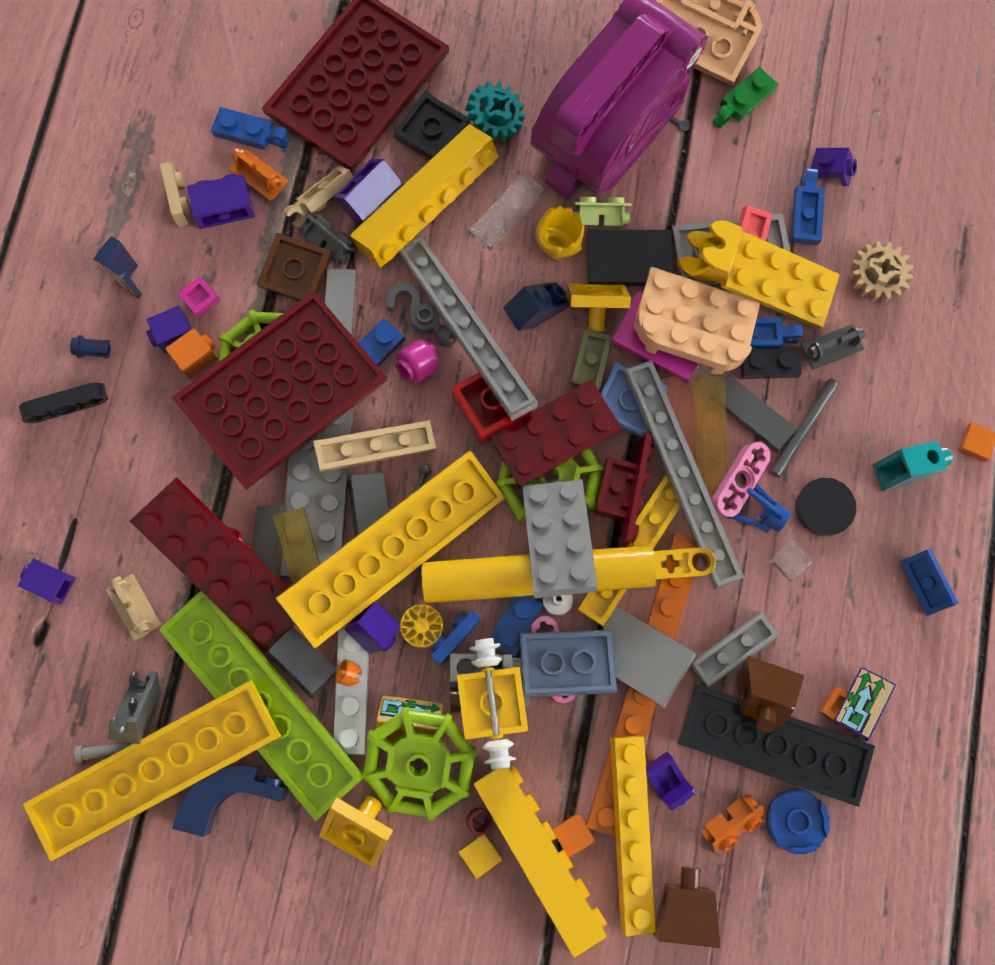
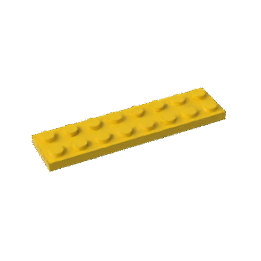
M471 450L467 451L275 599L311 646L316 648L499 504L505 497Z
M250 680L141 739L140 744L134 743L23 803V806L51 862L272 742L281 735L253 680Z

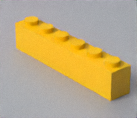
M470 124L466 126L350 234L359 253L379 268H382L388 261L393 259L406 244L412 241L424 227L432 222L442 210L452 203L460 193L499 158L492 137Z
M515 766L494 769L474 781L473 784L572 956L575 958L607 937L603 930L607 922L598 907L592 910L585 898L589 897L590 893L581 878L574 881L569 872L573 864L564 849L557 852L552 843L557 837L547 821L543 824L540 823L535 814L540 808L531 793L526 796L523 794L519 784L524 781Z

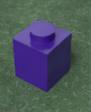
M179 305L146 319L150 330L146 331L151 344L153 347L159 346L165 354L168 353L165 349L192 329L187 316Z
M33 558L31 563L23 568L18 587L50 602L62 605L76 577Z
M375 601L354 617L344 630L370 655L381 650L385 652L391 648L396 642L394 636L401 626Z

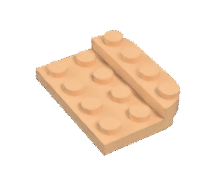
M656 0L709 37L705 50L698 57L699 59L694 63L693 68L733 86L761 32L762 24L760 16L755 9L756 5L751 0H746L745 3L739 0Z
M651 267L633 328L640 340L646 345L645 350L656 354L657 350H661L712 367L711 373L722 374L724 371H730L740 366L751 352L752 346L750 344L761 302Z

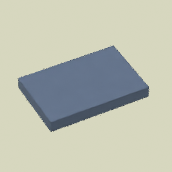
M612 630L520 633L521 676L524 697L617 693Z

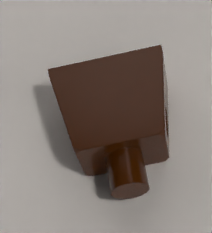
M747 656L737 674L740 711L743 715L757 719V728L762 732H773L776 726L784 727L796 707L804 675Z
M682 866L680 885L665 884L655 923L656 933H653V936L659 942L720 948L716 895L710 888L700 887V868Z

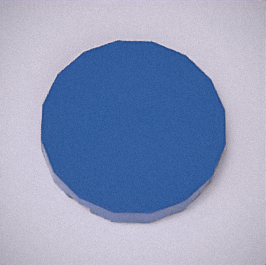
M789 789L780 792L771 800L766 811V827L769 836L777 846L790 853L807 854L816 851L824 839L827 838L830 831V817L826 806L815 795L806 790Z

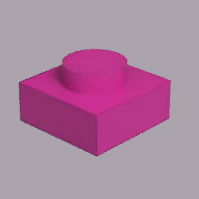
M201 276L177 293L198 318L220 301L218 295Z

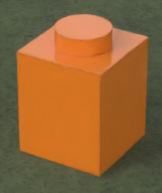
M195 328L165 348L189 379L217 360L212 351L216 348L214 343L206 333L200 336Z

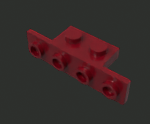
M648 432L643 435L637 444L634 463L610 456L606 458L594 514L622 521L618 548L627 547L631 542L634 543L638 536L639 525H635L637 515H640L644 505L641 491L642 488H645L649 478V471L646 470V465L654 451V445L650 444L652 434Z

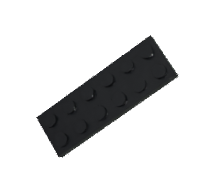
M699 684L694 686L677 743L857 807L860 806L875 749L874 745L791 716L784 727L776 726L773 732H762L757 728V719L742 714L739 698Z

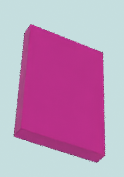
M638 291L610 343L646 362L652 360L655 367L687 383L698 364L697 362L661 350H657L656 354H652L645 350L646 345L640 340L637 332L634 331V320L643 294Z

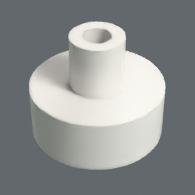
M571 594L543 597L542 604L545 611L550 615L562 616L571 609L573 596Z

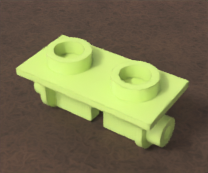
M580 197V202L573 203L574 207H579V212H573V214H580L581 222L584 225L599 226V215H604V226L624 227V224L630 223V212H625V207L632 206V203H624V198L609 197L607 203L596 202L597 197Z

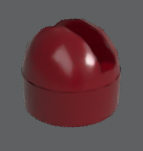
M477 807L471 809L467 814L466 825L475 835H485L492 828L493 818L487 810ZM476 815L484 819L483 825L472 820L473 817Z

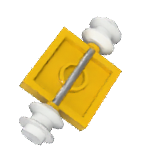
M493 638L475 640V646L469 648V650L475 651L477 658L471 664L482 668V672L457 675L465 740L489 736L491 739H494V741H488L482 747V749L489 751L490 758L484 764L491 763V770L508 768L510 767V761L516 760L508 752V748L513 746L514 743L508 739L500 740V738H503V734L528 731L520 667L494 670V667L491 666H496L503 660L495 654V649L501 644H494Z

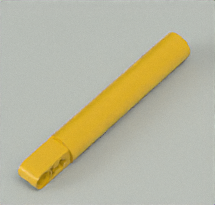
M652 545L592 549L598 591L655 587L656 580L701 577L710 574L716 565L714 554L706 548L653 551ZM530 554L422 563L425 603L534 596ZM695 554H702L706 557L708 564L704 571H698L693 567L692 558ZM667 556L670 557L672 562L679 563L678 567L671 569V573H668L667 568L661 567V563L666 561Z

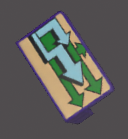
M860 668L834 719L835 723L854 732L853 737L867 742L896 684L865 668Z

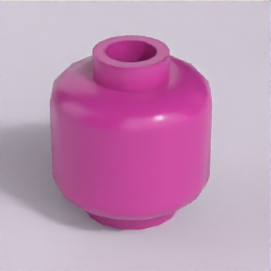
M415 340L397 354L396 370L405 381L421 383L438 370L439 352L433 344H427L422 340Z

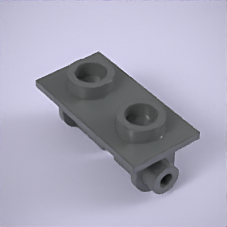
M306 213L304 215L310 222H305L301 226L302 236L318 247H321L324 241H326L327 244L324 249L331 251L332 256L330 259L336 264L341 263L345 265L350 259L349 251L358 253V249L352 245V238L342 231L337 233L331 228L332 222L321 214L314 216Z
M851 324L802 343L801 347L812 370L863 351L864 347L861 342L866 334L862 327L857 328Z

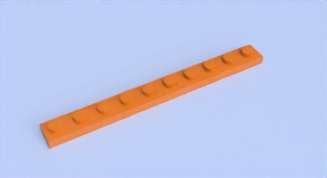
M674 533L669 550L697 548L693 538ZM695 554L692 558V565L695 569L700 557L699 554ZM667 556L663 568H667L668 573H671V569L678 567L679 563L672 562L670 557ZM693 577L659 580L646 624L675 640ZM628 685L612 737L640 735L644 736L645 742L656 702ZM610 744L586 826L587 828L616 837Z

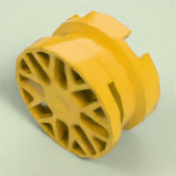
M425 604L409 608L403 614L400 622V629L404 639L412 647L419 649L433 646L442 636L444 630L439 612Z

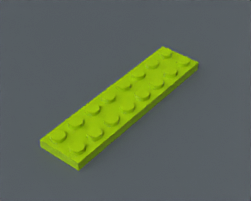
M202 591L159 629L215 699L253 680L281 735L279 738L257 749V751L315 821L330 809L336 798L342 799L363 779L362 772L252 640Z

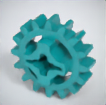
M487 81L484 87L479 84L475 91L471 92L465 110L469 112L466 117L467 121H473L475 128L492 137L493 141L498 137L502 143L507 136L512 139L523 126L522 122L526 114L521 112L525 106L524 103L517 102L520 95L518 93L512 95L510 93L511 86L503 89L499 81L495 87L492 86L490 81Z

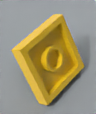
M568 283L567 296L571 307H589L587 330L595 332L605 331L606 308H630L631 296L625 285Z
M366 796L359 809L336 798L330 807L319 837L374 868L393 830L375 820L378 812L382 809L381 802L376 798Z

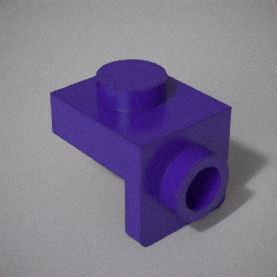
M816 148L810 169H818L817 178H840L842 186H849L851 176H855L857 171V161L853 159L850 148Z
M668 752L646 766L648 781L657 796L670 810L684 805L689 798L696 794L695 789L685 779L673 757Z

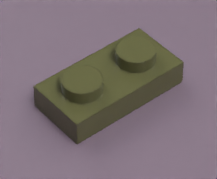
M584 329L571 386L578 387L592 379L597 389L600 390L612 335Z

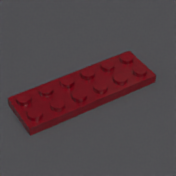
M177 477L129 521L263 651H266L295 625L275 599L287 590L288 587Z

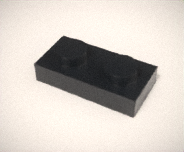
M799 347L752 348L741 364L742 379L799 378L802 374Z

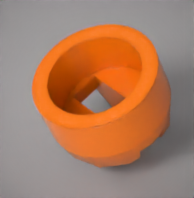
M344 659L337 669L335 681L344 686H355L360 681L356 677L357 675H362V670L355 662Z

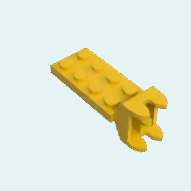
M720 220L711 223L708 226L711 231L710 233L693 231L685 236L690 246L699 251L698 258L686 256L678 259L679 267L687 275L700 281L722 282L720 287L725 290L761 302L760 305L814 328H823L840 274L742 231L743 227L728 221Z

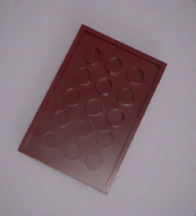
M352 0L262 107L263 112L353 172L447 56L449 46L379 0Z
M313 291L175 394L172 399L247 490L383 385L388 379L322 299Z

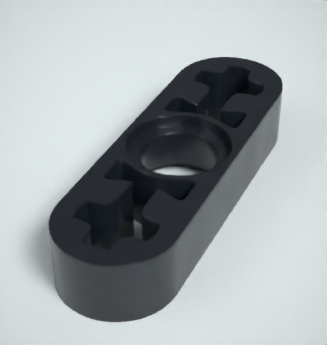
M88 383L23 402L19 405L22 422L38 423L101 405L108 400L103 383Z

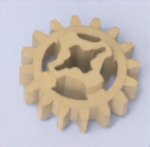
M876 241L873 246L865 245L854 256V261L849 266L850 269L854 270L850 274L849 279L857 281L853 288H861L863 290L861 297H865L867 294L871 295V302H875L879 297H881L883 303H886L890 298L896 300L901 293L903 294L910 287L908 284L914 278V276L908 274L914 266L906 264L910 256H901V247H898L896 250L891 249V242H888L884 247H882L880 241ZM892 284H896L892 287L885 288V285L891 286Z

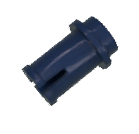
M78 335L77 338L73 337L71 339L70 352L72 355H76L77 358L91 356L108 359L111 353L110 340L85 339L83 335Z

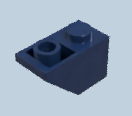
M556 282L524 286L503 309L516 329L521 331L537 327L571 305L566 297L565 290Z

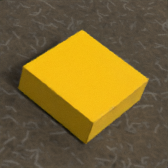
M486 834L478 836L458 851L476 879L502 861L501 856Z

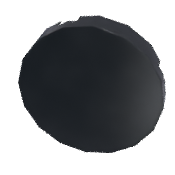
M818 478L810 481L798 494L796 514L800 523L814 534L831 537L845 531L853 523L856 515V500L852 491L843 482L834 478Z

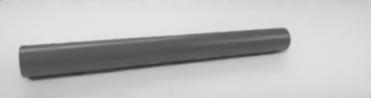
M830 378L826 382L771 468L770 473L773 476L780 478L837 389L839 383L836 380Z

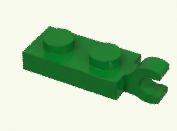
M759 66L722 98L720 103L722 107L716 112L718 116L712 122L721 129L733 117L738 122L742 121L774 93L779 84Z

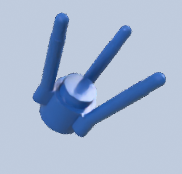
M741 473V478L746 482L745 475ZM756 483L753 489H747V493L764 506L759 514V517L763 519L762 522L741 514L729 518L758 527L766 533L771 528L779 532L788 522L791 513L784 509L783 505L775 501Z

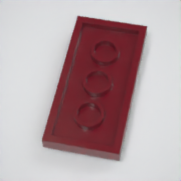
M591 379L492 434L490 440L520 489L621 432L622 427Z

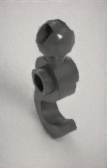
M402 282L395 284L389 289L386 301L390 312L396 310V299L399 296L408 295L412 299L410 315L412 326L416 331L423 334L435 333L436 341L443 347H451L457 342L448 326L439 323L440 317L435 307L430 303H421L420 293L415 286Z

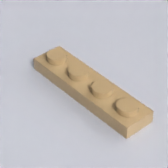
M430 420L313 441L318 472L426 453L436 449Z

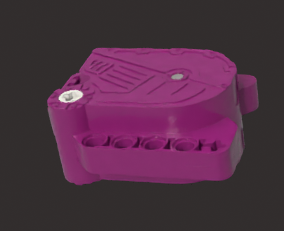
M624 0L621 2L619 9L614 13L612 19L559 80L533 125L531 146L554 162L545 179V183L566 199H569L583 183L599 195L609 192L683 105L690 78L686 75L692 70L694 63L698 61V57L705 50L709 37L656 0Z

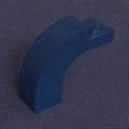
M238 765L220 769L200 780L187 793L178 809L172 829L201 837L211 834L219 807L231 795L243 792L281 802L286 800L289 788L281 785L282 780L276 777L264 775L263 780L259 779L262 766Z

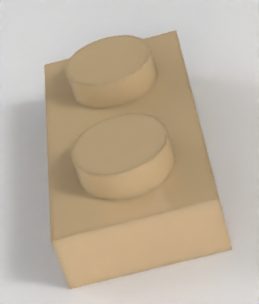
M171 162L160 164L171 215L178 227L190 225L187 214L192 212L187 196L183 197L182 189L186 188L181 171L176 172Z

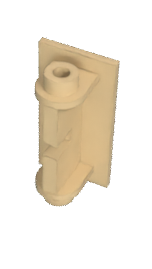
M133 573L124 579L119 576L109 582L111 586L105 590L134 641L162 626Z

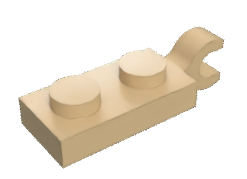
M341 166L336 167L299 196L295 204L286 207L283 213L289 217L297 212L298 218L292 223V226L296 229L301 228L307 220V217L304 216L306 213L318 212L325 208L328 204L327 201L334 195H337L354 176L349 169Z

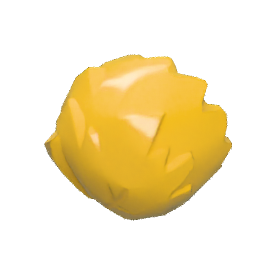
M561 205L556 208H550L543 214L537 224L535 235L537 243L549 257L560 261L562 258L577 254L582 249L581 243L585 225L581 222L580 214L574 215L572 208H563Z

